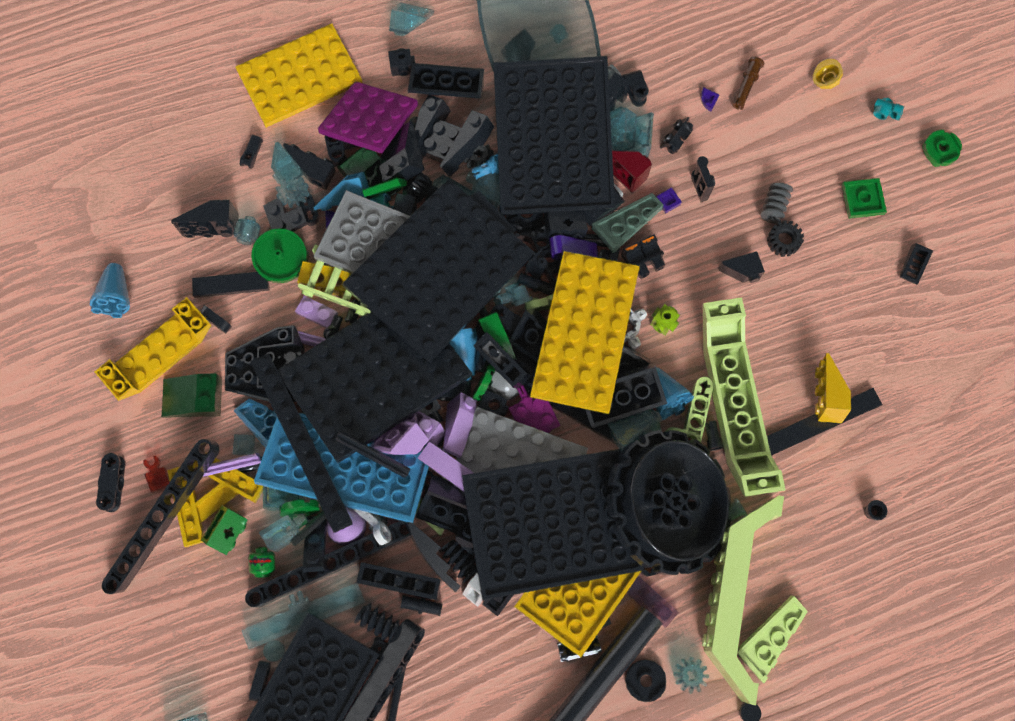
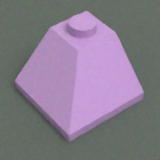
M403 421L375 439L370 447L379 452L392 455L417 454L424 449V445L429 439L417 423Z

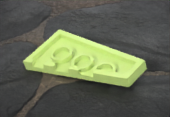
M791 595L738 647L737 655L762 683L766 682L768 673L771 668L775 667L782 650H785L791 635L795 634L808 612L795 596Z

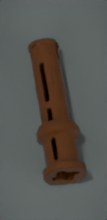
M751 57L749 59V66L743 73L744 80L732 105L735 109L743 110L751 88L759 78V71L765 64L761 58Z

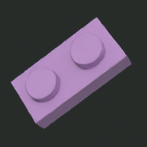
M303 296L295 310L296 314L325 328L332 323L334 315H338L337 311L306 296Z

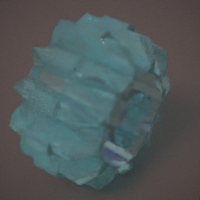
M689 657L688 662L684 658L681 659L683 667L676 664L675 667L680 671L673 672L674 676L680 677L675 681V684L682 683L680 689L685 691L688 687V693L690 694L693 693L694 688L697 692H700L699 684L707 686V683L703 681V678H709L708 674H703L707 670V666L700 667L702 661L699 659L694 664L693 657ZM693 669V675L695 676V678L690 679L689 681V675L687 674V672H692Z

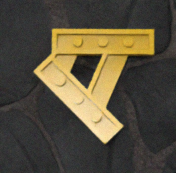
M215 458L214 461L212 462V464H213V463H217V462H221V461H220L219 459ZM197 461L194 462L193 468L198 467ZM180 467L167 470L169 481H171ZM237 469L208 475L209 478L220 484L198 501L193 490L177 514L184 547L203 543L201 541L204 535L202 522L219 510L222 505L224 506L238 494L256 503L265 486L255 484L253 478ZM182 480V486L185 487L187 481Z

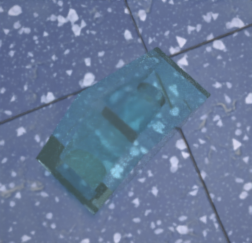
M623 108L611 124L613 151H627L635 148L637 115L627 108Z
M276 142L271 164L274 172L272 177L278 184L282 183L286 188L303 176L300 167L281 144Z

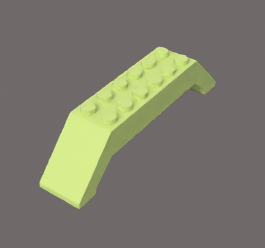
M741 297L703 303V354L708 378L713 382L712 396L726 462L742 494L746 497L785 491L786 489L782 471L779 470L770 453L745 342L746 313Z
M780 495L767 501L726 528L720 540L722 548L714 558V565H717L716 573L712 574L711 585H714L713 593H710L708 598V605H711L710 613H707L705 618V625L708 626L707 633L702 638L704 652L741 702L756 705L759 683L752 681L737 658L754 532L768 521L782 516L784 496Z

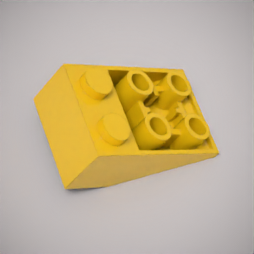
M826 353L823 360H820L819 367L815 369V378L818 379V385L815 387V396H818L815 414L818 415V421L842 423L851 411V391L831 355Z

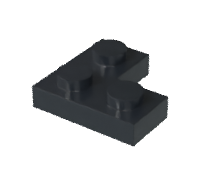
M280 198L263 205L271 229L280 228L294 232L310 224L302 206L286 212L284 203Z

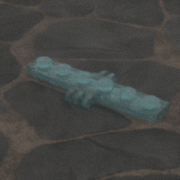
M354 583L313 601H310L308 596L304 598L302 591L297 592L298 601H296L294 594L289 595L291 603L288 604V611L241 630L248 649L250 650L298 630L308 613L323 620L364 603L365 600L359 584Z

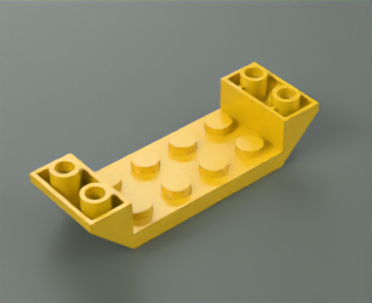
M187 297L172 308L175 315L117 362L109 359L94 371L118 401L142 392L202 343L211 324Z

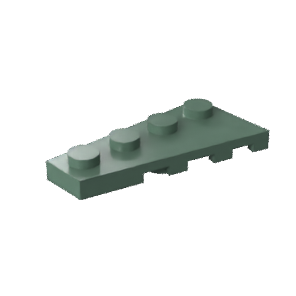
M650 193L592 223L591 229L614 253L663 209V204L653 193Z

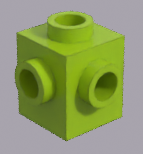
M664 304L661 309L657 307L651 315L653 320L650 325L657 332L665 336L669 331L673 332L679 325L677 320L680 315L672 306Z

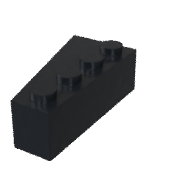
M526 309L509 340L510 344L538 363L547 321L537 309Z

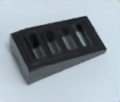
M917 243L912 244L900 278L918 285L933 250ZM916 252L922 254L923 258L915 255ZM913 258L920 261L921 263L918 264L913 262ZM910 265L917 267L918 271L909 268ZM907 271L915 274V278L906 275Z

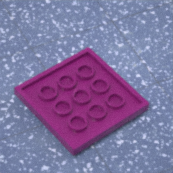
M354 82L320 124L318 132L328 137L383 153L418 106V102L414 98L360 82Z

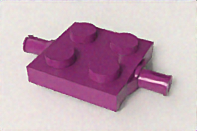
M524 385L521 386V389L520 387L517 389L521 400L509 407L516 422L546 433H550L551 430L561 426L549 401L531 398Z

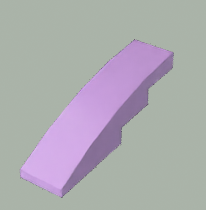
M431 442L427 444L418 457L420 461L464 492L461 476L473 474L471 470Z

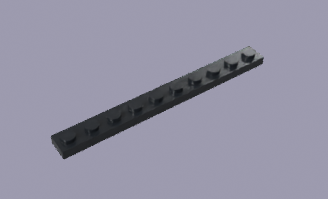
M269 353L251 360L253 369L333 533L352 525L353 522Z

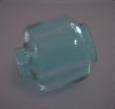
M246 216L237 220L233 234L238 243L251 245V243H255L258 239L261 227L255 218Z

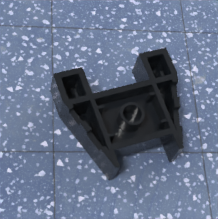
M428 94L419 110L415 126L421 158L423 160L424 157H428L440 162V167L451 177L460 168L459 165L466 158L469 159L473 155V151L478 146L482 147L486 143L495 126L487 115L473 110L462 128L447 123L445 121L451 112L450 108L443 99Z

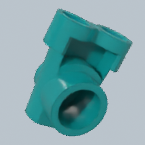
M878 98L874 105L873 115L880 120H886L890 116L892 119L899 121L905 106L897 103L894 104L889 98Z

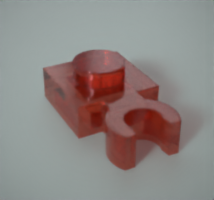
M156 455L153 456L155 460L153 465H150L148 460H143L144 466L150 471L144 475L151 493L165 489L170 482L166 468H159L161 461Z

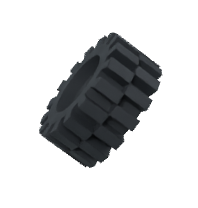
M783 220L782 223L780 221L773 226L767 237V241H769L768 247L772 246L770 249L772 252L774 250L777 251L776 255L781 253V257H784L786 254L788 257L792 253L795 254L804 241V233L801 234V228L797 229V223L793 226V221L787 223V220ZM779 234H789L792 238V243L788 245L783 244L779 240Z

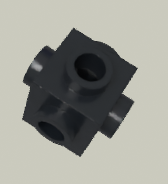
M400 48L388 51L392 76L409 75L412 63H415L414 55L411 56L410 49Z

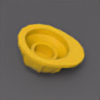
M826 59L820 62L813 73L812 79L814 84L821 89L834 88L840 83L843 76V68L836 59Z

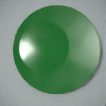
M280 228L263 233L254 243L251 253L252 263L261 277L273 283H286L297 278L300 274L302 262H307L308 256L302 239L296 233Z

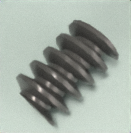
M773 183L770 185L763 210L760 214L763 220L777 224L781 221L780 219L785 217L783 212L787 211L786 206L789 204L787 199L791 198L790 193L793 192V187L785 183Z

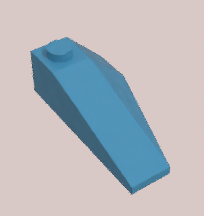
M248 399L234 409V412L266 448L277 416L267 406Z

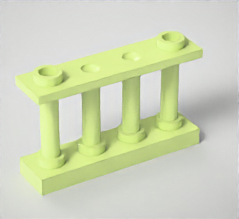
M316 244L314 245V248L312 250L314 254L318 248V245ZM319 260L316 261L307 286L298 284L302 294L312 298L313 295L353 309L356 311L355 314L362 317L367 313H371L362 303L360 306L351 303L352 294L348 290L345 291L342 299L332 296L342 271L341 269L334 267L325 292L314 289L324 262Z

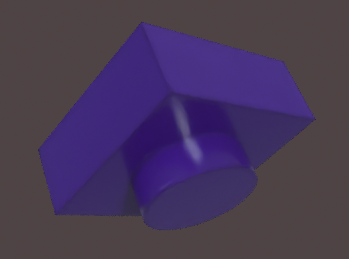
M672 188L656 196L663 204L662 210L665 214L682 203Z

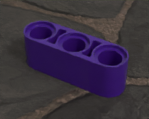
M562 235L550 238L552 259L561 261L564 251L598 258L596 243Z

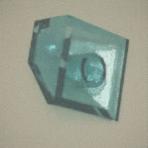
M400 2L391 11L389 31L394 32L395 35L404 36L429 19L434 14V10Z

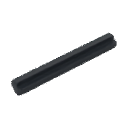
M343 431L337 434L335 439L337 442L403 478H406L409 474L410 468Z

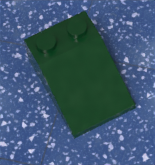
M213 373L163 379L161 417L221 416L222 378L218 374Z

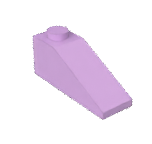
M461 392L447 404L443 446L444 451L458 458L462 456L472 428L477 400Z

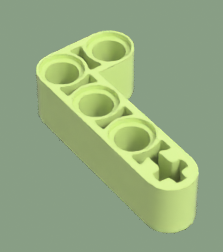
M701 377L695 382L692 388L694 399L689 402L684 429L671 427L666 431L675 430L688 435V438L702 441L713 391V382L710 378ZM703 384L705 390L702 393V395H699L702 390V387L700 385ZM695 402H701L703 409H697ZM696 420L699 423V428L692 427L690 421Z

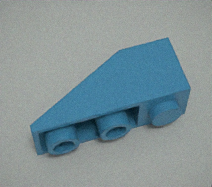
M364 172L347 175L314 206V210L321 209L325 211L331 209L332 206H339L346 190L364 197L363 189L369 188Z

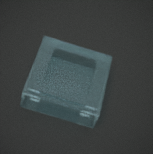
M235 434L232 454H254L255 436Z

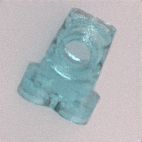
M519 283L504 287L506 293L495 296L494 302L495 305H504L509 302L514 305L523 302L522 298L526 297V292L524 288L520 289Z

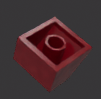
M612 151L613 176L633 193L648 179L652 163L646 155H642L640 152Z

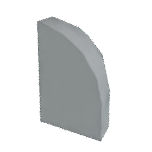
M497 371L493 374L492 381L487 388L488 391L507 400L514 399L519 395L517 388H513Z

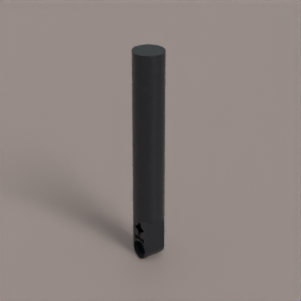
M640 606L549 721H586L662 626V622L647 609Z

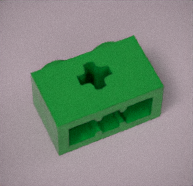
M222 505L201 541L227 555L235 547V540L239 534L245 530L248 519Z

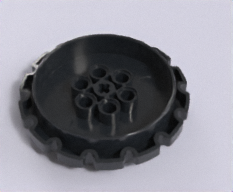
M658 430L639 436V441L630 442L620 452L619 458L621 463L613 465L608 484L612 487L611 494L607 495L608 512L610 517H614L616 524L613 526V530L620 544L623 547H630V556L644 568L653 567L655 573L663 575L690 574L702 569L703 562H711L722 548L720 540L731 523V518L729 517V509L732 508L730 490L726 486L725 474L716 459L713 460L709 456V449L697 439L688 440V435L675 430L662 432Z

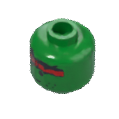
M268 547L255 548V552L250 553L248 556L249 572L254 574L256 578L269 577L275 571V553L268 551Z

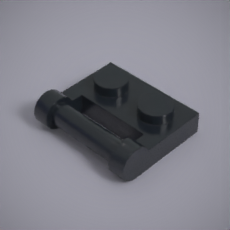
M704 156L698 158L697 167L691 174V179L700 202L709 199L715 186V178L713 175H710L707 168L709 161Z

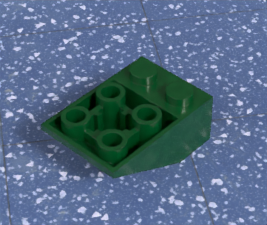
M361 147L337 167L344 177L364 172L369 187L383 183L379 167L381 158L375 151ZM402 188L387 193H389L390 197H392Z

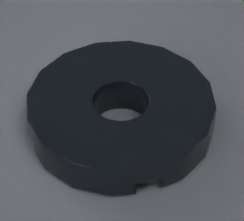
M646 659L639 660L633 663L626 672V688L630 695L638 701H655L662 696L666 689V674L656 662ZM643 675H649L651 678V684L648 687L641 685L640 679Z

